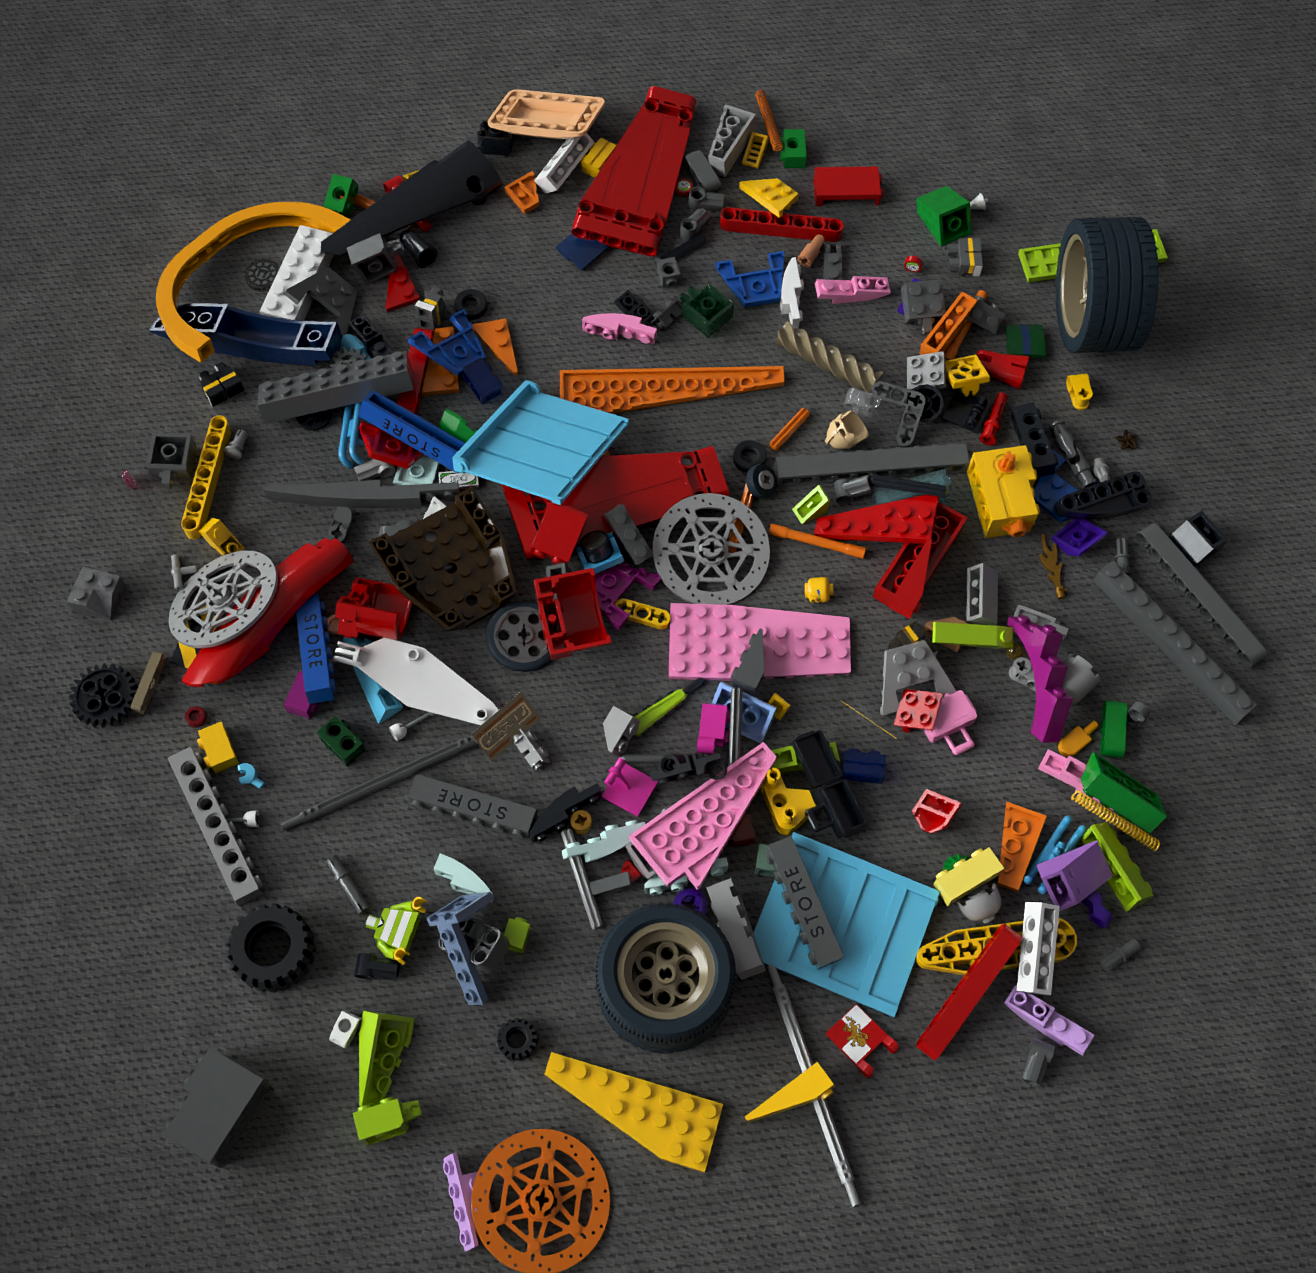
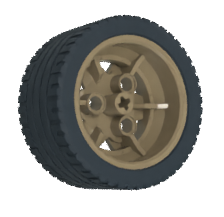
M1076 218L1067 226L1061 241L1057 262L1056 312L1061 339L1067 350L1071 353L1138 351L1146 343L1152 330L1157 308L1159 265L1155 238L1149 223L1144 218Z

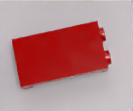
M878 166L815 167L813 176L815 206H823V200L875 199V205H879L880 199H883V188H880L882 174H879Z

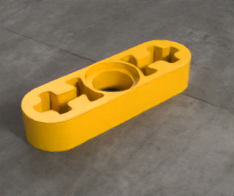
M625 598L619 599L615 603L619 608H622L623 605L627 606V609L624 611L629 614V621L661 630L666 629L670 625V614L666 610ZM632 607H634L633 615H631ZM645 610L648 616L646 618H639L637 612ZM651 613H654L653 620L651 621ZM661 616H664V620L662 621V623H659L658 619H660Z

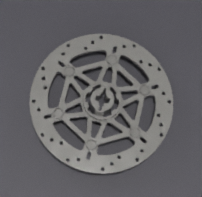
M713 493L698 494L679 501L664 514L653 538V560L660 578L675 595L692 604L729 605L742 600L759 585L769 564L770 546L768 535L762 522L749 507L726 495ZM711 508L723 510L726 514L723 518L698 517L695 511ZM685 518L688 524L677 543H669L668 539L672 529L680 519ZM736 519L742 521L747 527L754 544L745 543L733 524ZM702 522H718L719 524L710 532ZM697 524L705 534L699 536L695 525ZM723 525H726L727 528L724 536L718 535L717 532ZM691 529L695 541L682 543L687 532ZM730 530L733 531L740 544L727 541ZM694 547V553L681 551V548ZM709 547H712V550L714 551L713 553L710 552V549H708ZM728 547L738 548L742 551L729 553ZM668 556H677L689 576L687 581H683L678 577L670 564ZM682 556L696 559L692 570H690ZM746 556H753L754 562L750 572L741 582H738L735 578L738 569ZM740 557L734 570H731L727 559ZM723 563L728 575H725L718 565ZM698 564L705 565L706 567L702 572L696 575ZM710 568H713L720 578H705L703 576ZM699 582L725 583L728 589L708 592L699 590L696 587Z
M256 551L233 552L206 564L187 580L172 603L169 613V628L173 636L185 646L208 648L228 642L245 632L264 614L274 598L278 585V573L275 565L266 555ZM247 565L253 566L261 572V575L252 578L244 572V569ZM233 566L231 570L222 573L214 578L208 579L216 572L227 567ZM241 576L248 580L247 582L239 584ZM225 579L223 584H216V582ZM262 587L256 602L251 609L247 610L255 591ZM197 588H200L191 607L185 610L191 595ZM205 593L207 595V598L200 602L203 594ZM247 595L243 604H241L239 599ZM235 605L238 606V610L233 609ZM226 612L231 614L225 618L220 619ZM208 613L205 621H202L198 617L200 615ZM236 618H239V620L233 623L232 625L222 630L213 632L215 628L225 623H228ZM194 619L202 626V629L198 633L193 632L187 628L185 622Z

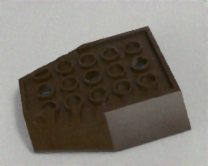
M473 487L456 495L454 503L390 537H388L387 533H384L368 542L398 591L448 632L471 626L499 610L517 594L503 534ZM432 533L437 538L435 541L430 542L426 540V535ZM453 565L457 568V571L450 574L446 571V567ZM473 597L477 600V604L470 606L466 603V600Z

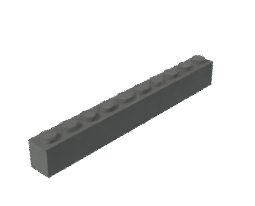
M952 443L950 445L934 444L923 447L917 445L909 448H878L869 451L857 450L856 452L840 451L829 454L823 452L815 455H784L776 457L775 470L777 485L791 486L831 483L839 479L853 480L866 475L870 477L872 475L898 478L967 472L970 462L966 443Z
M1111 561L1097 573L1093 582L1235 725L1256 708L1257 704L1114 561Z

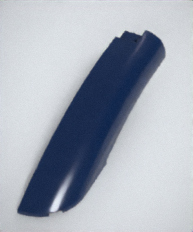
M189 303L177 306V313L188 325L211 338L216 353L272 363L317 365L318 360L331 361L334 351H339L341 347V332L337 322L297 321L268 317L229 307L228 304ZM159 317L149 331L170 339Z

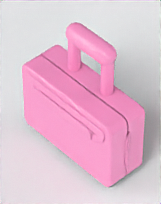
M962 690L953 694L947 693L941 700L933 731H923L931 743L945 738L952 753L959 755L975 746L965 728L975 723L977 711L967 694L965 695ZM961 731L967 742L955 747L949 735Z

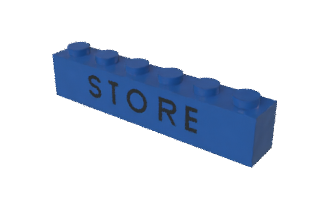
M374 390L363 399L359 417L454 471L452 457L463 447L464 442Z
M313 594L296 611L304 688L309 704L334 700L333 691L337 690L335 679H331V675H334V667L332 662L329 663V659H332L331 648L327 647V644L330 643L329 632L325 631V628H328L327 617L323 616V613H327L325 601L320 600L319 594Z

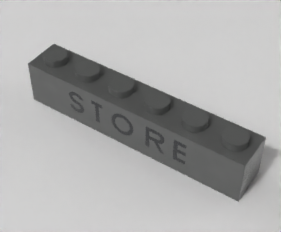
M418 774L415 776L408 795L409 802L414 808L420 810L428 808L437 815H443L444 813L452 815L451 817L457 821L469 820L475 826L483 827L486 825L499 833L507 831L519 839L524 837L530 838L529 833L537 817V810L535 808Z
M792 836L767 845V852H765L766 860L769 865L773 864L776 871L773 872L775 881L778 885H782L784 902L786 905L790 904L793 911L790 913L793 923L795 925L798 924L801 932L799 936L802 944H807L810 963L812 966L816 965L818 970L844 958Z

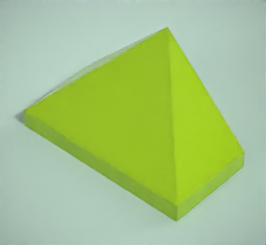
M818 485L792 510L800 523L805 524L827 514L830 499L821 485Z

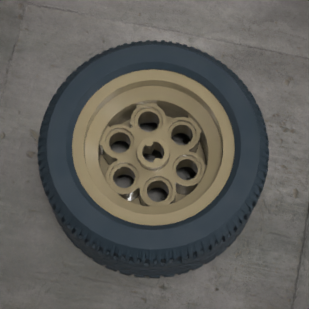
M672 903L644 906L639 908V910L632 911L624 916L622 920H619L606 935L596 962L598 1001L602 1013L611 1028L620 1037H623L625 1041L631 1042V1045L654 1053L655 1051L658 1053L681 1052L684 1049H691L692 1046L695 1047L708 1039V1036H711L719 1028L721 1022L726 1017L736 982L734 955L728 940H726L720 928L711 919H708L707 916L702 913L700 914L699 911L692 910L687 906L673 905ZM664 951H669L673 954V957L670 960H665L661 954ZM648 960L653 963V967L651 969H644L641 963ZM682 964H689L692 969L685 973L679 967ZM667 971L672 975L670 979L666 977L664 980L659 976L661 972L665 974ZM646 982L652 988L647 992H643L639 988L640 984ZM680 986H687L690 992L682 995L678 992V988ZM661 995H666L670 1001L663 1005L657 999Z

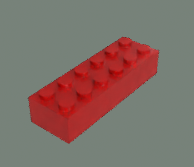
M940 502L933 531L924 589L962 532L968 518ZM903 544L875 587L874 599L887 606L890 605L891 599L924 544Z

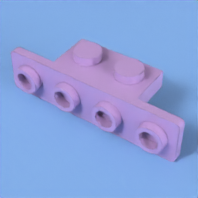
M452 1153L444 1158L443 1170L448 1178L449 1195L453 1199L455 1207L454 1217L459 1224L460 1242L464 1246L465 1251H470L479 1246L471 1211L472 1188L477 1172L462 1175L457 1153ZM489 1200V1209H490V1212L493 1213V1212H492V1208H491V1204H490V1200Z

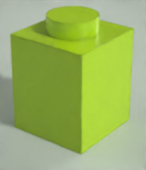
M515 917V920L509 918L504 933L510 942L509 950L524 953L531 931V926L527 923V920L520 917Z

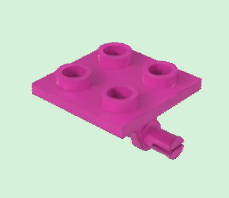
M619 757L614 767L609 769L610 773L604 781L607 788L601 798L638 817L657 786L658 781H652L651 777L625 764L626 761Z

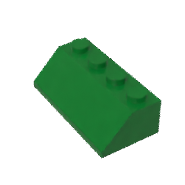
M1095 752L1091 754L1081 778L1084 793L1091 798H1097L1106 808H1112L1119 816L1129 819L1139 829H1144L1151 833L1167 817L1159 795Z

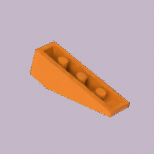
M961 292L921 344L920 355L942 351L945 353L978 300Z

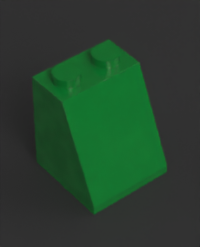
M948 186L916 198L917 213L940 246L972 234L970 202Z

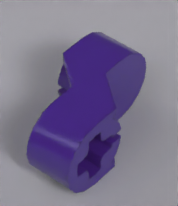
M1095 890L1081 902L1089 908L1090 920L1105 929L1113 920V915L1102 906L1101 894Z

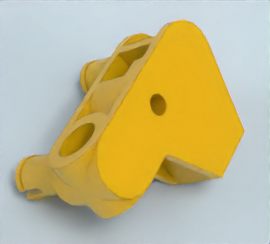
M777 768L767 771V777L760 790L777 831L782 835H790L808 820L805 815L806 809L816 805L809 790L786 788L780 771Z

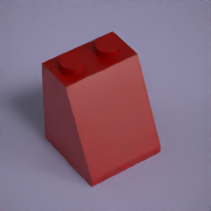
M550 500L531 546V551L534 552L533 555L541 559L545 557L551 559L555 565L565 563L568 566L585 527L588 514L564 504L552 503V500Z

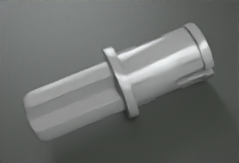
M1094 459L1095 463L1092 464L1095 476L1099 478L1100 482L1109 480V467L1105 464L1104 459Z

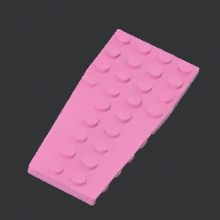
M671 603L669 679L696 680L701 678L702 680L733 681L731 675L734 668L739 667L742 663L740 658L743 651H748L751 646L749 645L753 633L757 634L760 628L763 629V678L814 677V675L834 676V674L850 675V618L736 605Z

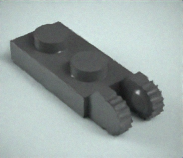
M826 241L823 258V279L842 280L841 242L836 244V253H830L831 244L830 241Z

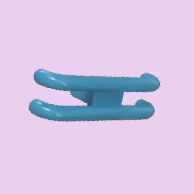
M362 402L345 406L338 455L342 464L347 468L353 467V462L346 455L348 439H350L349 452L352 459L358 464L364 462L363 457L357 452V443L365 445L359 430L361 417L358 416ZM353 407H354V408H355V410H354V417H353V419L351 420L352 409H353Z
M1065 816L1025 875L1023 882L1026 885L1032 883L1038 873L1036 865L1074 850L1087 831L1086 826L1080 825L1067 845L1059 840L1072 822L1071 816ZM1043 881L1038 888V893L1041 895L1047 892Z

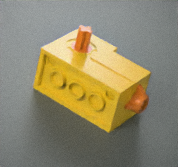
M1026 445L974 452L967 475L985 538L1011 535L1012 537L1024 536L1027 532L1031 531L1040 513L1039 505L1035 504L1033 484L1037 480V472L1032 467L1031 453L1028 452Z

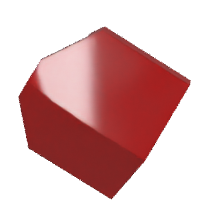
M926 789L913 808L912 813L921 829L933 834L949 826L962 804Z

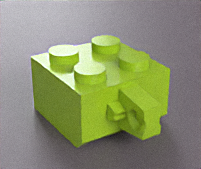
M389 1097L381 1100L379 1105L372 1107L371 1104L359 1107L358 1111L353 1113L359 1141L365 1146H369L405 1134L409 1128L408 1122L422 1115L419 1101L401 1103L398 1098Z

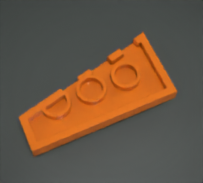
M454 327L435 328L432 343L436 345L455 335ZM429 357L421 392L422 396L459 393L458 376H455Z
M1006 801L1000 863L1004 870L998 877V886L1017 893L1019 892L1045 824L1046 815Z

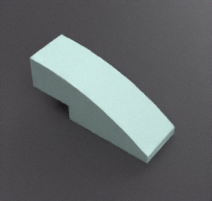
M439 854L434 866L435 874L452 880L450 884L453 890L465 894L491 892L487 885L465 865L451 857Z

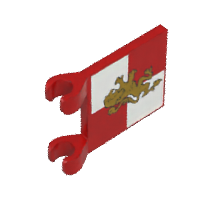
M857 1004L825 1033L866 1078H870L874 1071L872 1066L864 1061L870 1053L881 1043L891 1054H894L899 1047L898 1043L888 1036Z

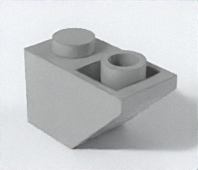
M615 706L612 707L603 726L608 751L620 757L626 751L631 737L636 734L640 721Z

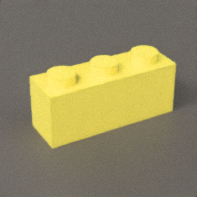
M990 847L984 851L982 848L976 850L971 854L972 858L965 861L962 859L953 865L954 869L949 872L945 869L936 875L937 879L933 886L936 890L940 891L939 894L947 906L1002 873L1004 867Z

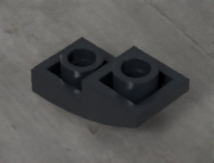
M629 290L614 301V304L624 314L641 317L642 324L648 321L654 314L643 301L639 302Z

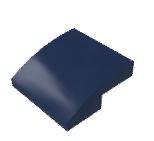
M572 233L556 246L559 253L567 260L570 259L581 271L608 248L598 240L581 239L575 237Z

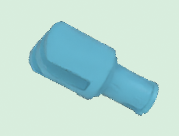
M346 334L342 337L341 345L343 348H347L350 351L351 347H354L356 352L360 349L362 350L361 355H368L366 360L372 359L367 353V347L356 336Z

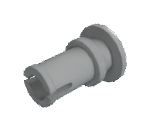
M237 430L233 441L229 442L228 446L223 450L225 455L235 460L241 459L243 445L249 434L244 430Z

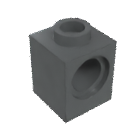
M675 257L657 260V272L662 288H673L676 285H680V272Z

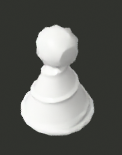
M979 193L970 202V209L986 210L985 203L988 202V199H984L983 195Z

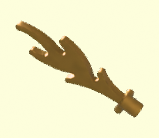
M1042 534L1041 544L1047 558L1039 554V559L1042 565L1053 574H1048L1047 578L1052 581L1056 588L1057 599H1064V592H1068V589L1063 588L1060 583V571L1063 563L1056 565V544L1053 543L1052 551H1050L1045 542V535Z

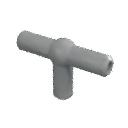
M173 554L171 556V574L174 579V588L181 590L183 588L181 575L196 573L197 566L180 568L179 555Z

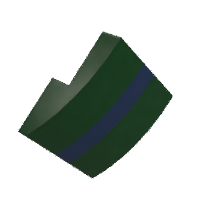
M1005 324L1007 354L1030 356L1029 358H1045V338L1042 325Z

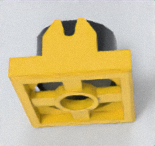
M977 355L946 361V377L950 382V390L954 394L966 397L972 394L975 395L981 383L990 381V376Z

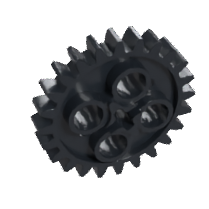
M103 663L100 669L96 664L94 671L87 668V675L80 673L82 679L74 680L77 687L70 688L74 694L69 695L70 699L73 700L69 704L80 721L83 720L86 725L91 723L96 728L99 723L104 728L108 722L112 727L114 720L121 723V716L128 718L127 710L133 711L130 705L138 686L134 683L135 679L133 676H130L131 674L128 670L124 671L122 666L117 668L112 663L108 668L106 663ZM100 680H102V688L105 690L104 695L99 684ZM115 681L113 685L108 686L110 682ZM95 687L93 691L88 692L90 688ZM103 697H105V700H106V702H107V704H108V707H109V710H108V711H106V704H105L104 700L102 699ZM120 699L118 703L113 704L114 700ZM99 705L96 710H92L94 706Z

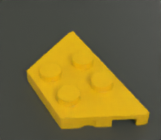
M778 178L739 182V188L778 217L783 215L784 209L788 210L798 200V193Z

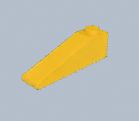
M816 1062L746 1115L745 1118L751 1123L817 1101L820 1098L825 1100L834 1093L832 1089L835 1085L819 1063Z

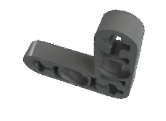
M876 382L872 386V394L876 398L906 407L896 439L902 446L910 445L914 440L926 400L924 395L920 392L886 382ZM883 385V389L889 391V387H893L890 392V399L886 398L888 395L886 393L877 395L878 392L875 388ZM896 390H901L904 393V398L901 401H896L893 398V393ZM907 392L911 393L909 397L916 398L917 395L920 396L922 404L914 406V402L909 400L908 404H905ZM908 414H914L917 418L913 425L906 423L905 418ZM903 425L908 428H914L913 432L909 430L908 436L911 439L905 443H902L900 435H904L906 429H902Z

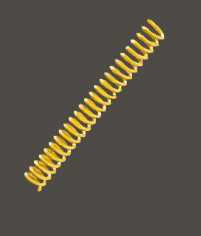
M1080 790L1072 795L1071 800L1075 799V802L1082 804V807L1085 806V809L1092 810V813H1095V815L1099 814V817L1105 819L1106 822L1109 821V824L1112 823V826L1116 825V828L1126 832L1130 837L1133 836V839L1136 838V841L1143 842V845L1153 849V851L1159 848L1160 841L1139 829L1136 825L1129 823L1128 820L1115 814L1112 810L1105 808L1104 805L1088 797V795L1081 793Z

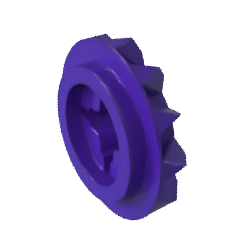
M696 889L682 890L677 894L673 905L678 904L684 907L685 903L689 904L694 898V906L697 907L695 910L699 911L700 914L705 915L708 908L706 897Z

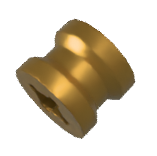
M584 810L574 812L571 816L573 832L578 835H585L591 830L592 820L590 814Z

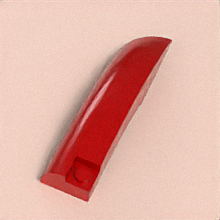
M324 538L315 546L309 543L305 544L277 565L278 585L276 593L264 614L249 629L234 639L217 646L201 648L183 676L182 682L192 687H203L204 684L213 683L216 685L225 682L269 651V645L294 613L323 585L354 563L347 548L336 538L332 540ZM262 587L255 591L247 610L251 609L256 602ZM247 595L240 600L241 604H243ZM235 605L233 609L238 610L239 608ZM236 618L228 623H225L217 627L214 630V632L222 630L232 625L233 623L238 621L239 618Z

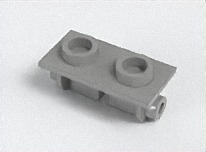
M520 728L519 730L522 734L519 733L513 737L515 740L514 744L522 754L528 750L530 751L524 758L531 768H535L538 771L543 767V762L551 763L547 758L549 756L548 752L537 744L535 734L530 730L527 731Z

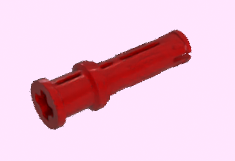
M1000 392L996 395L989 420L984 423V432L979 437L980 442L991 446L995 445L997 441L996 435L1001 429L1000 420L1008 400V395Z

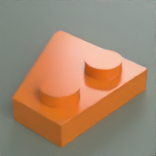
M533 171L504 187L507 195L524 214L539 207Z

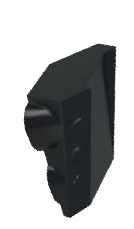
M483 120L480 124V131L477 134V148L483 154L505 155V157H508L512 152L515 134L491 128L488 125V121Z

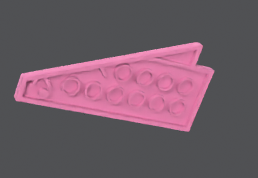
M764 742L728 766L727 774L724 778L708 780L629 835V840L667 887L686 875L697 890L700 889L766 779L767 771L772 769L776 762V755Z

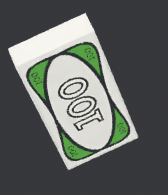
M454 471L438 472L439 483L458 482L460 490H467L471 487L473 489L479 488L478 476L466 472H459L458 474Z

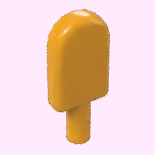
M1092 721L1084 729L1080 726L1075 727L1059 742V752L1066 757L1075 756L1092 741L1089 735L1099 727V724L1096 721Z

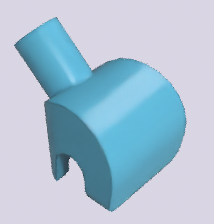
M243 763L238 765V771L241 774H246L243 777H239L242 785L253 784L259 789L264 787L265 782L258 778V772L251 764Z

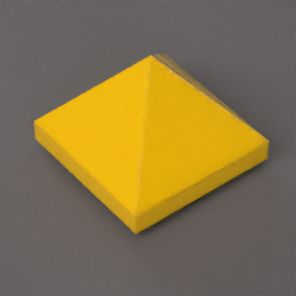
M774 693L768 704L777 708L775 717L779 721L791 706L777 693Z

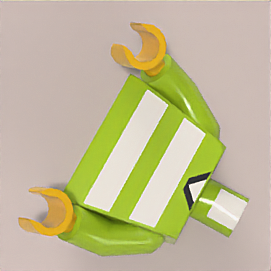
M416 897L413 901L384 908L380 918L369 915L366 921V928L376 930L374 939L377 942V947L386 958L397 960L402 965L406 963L402 958L410 956L409 950L421 920L419 912L416 911L425 913L426 909L421 906L423 903H427V900Z

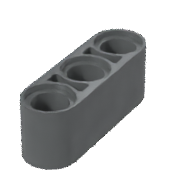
M701 150L683 156L684 166L697 187L711 193L721 190L720 180Z

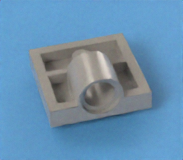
M944 351L907 357V389L912 390L919 385L925 384L935 386L938 389L946 388V358Z

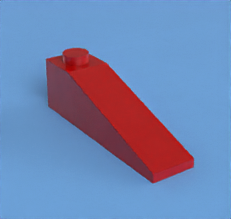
M930 538L927 539L889 605L890 609L911 619L914 613L918 614L923 605L920 603L923 595L932 543Z

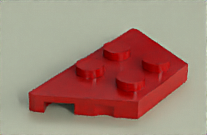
M361 421L359 430L370 458L408 469L423 457L424 454L375 425Z

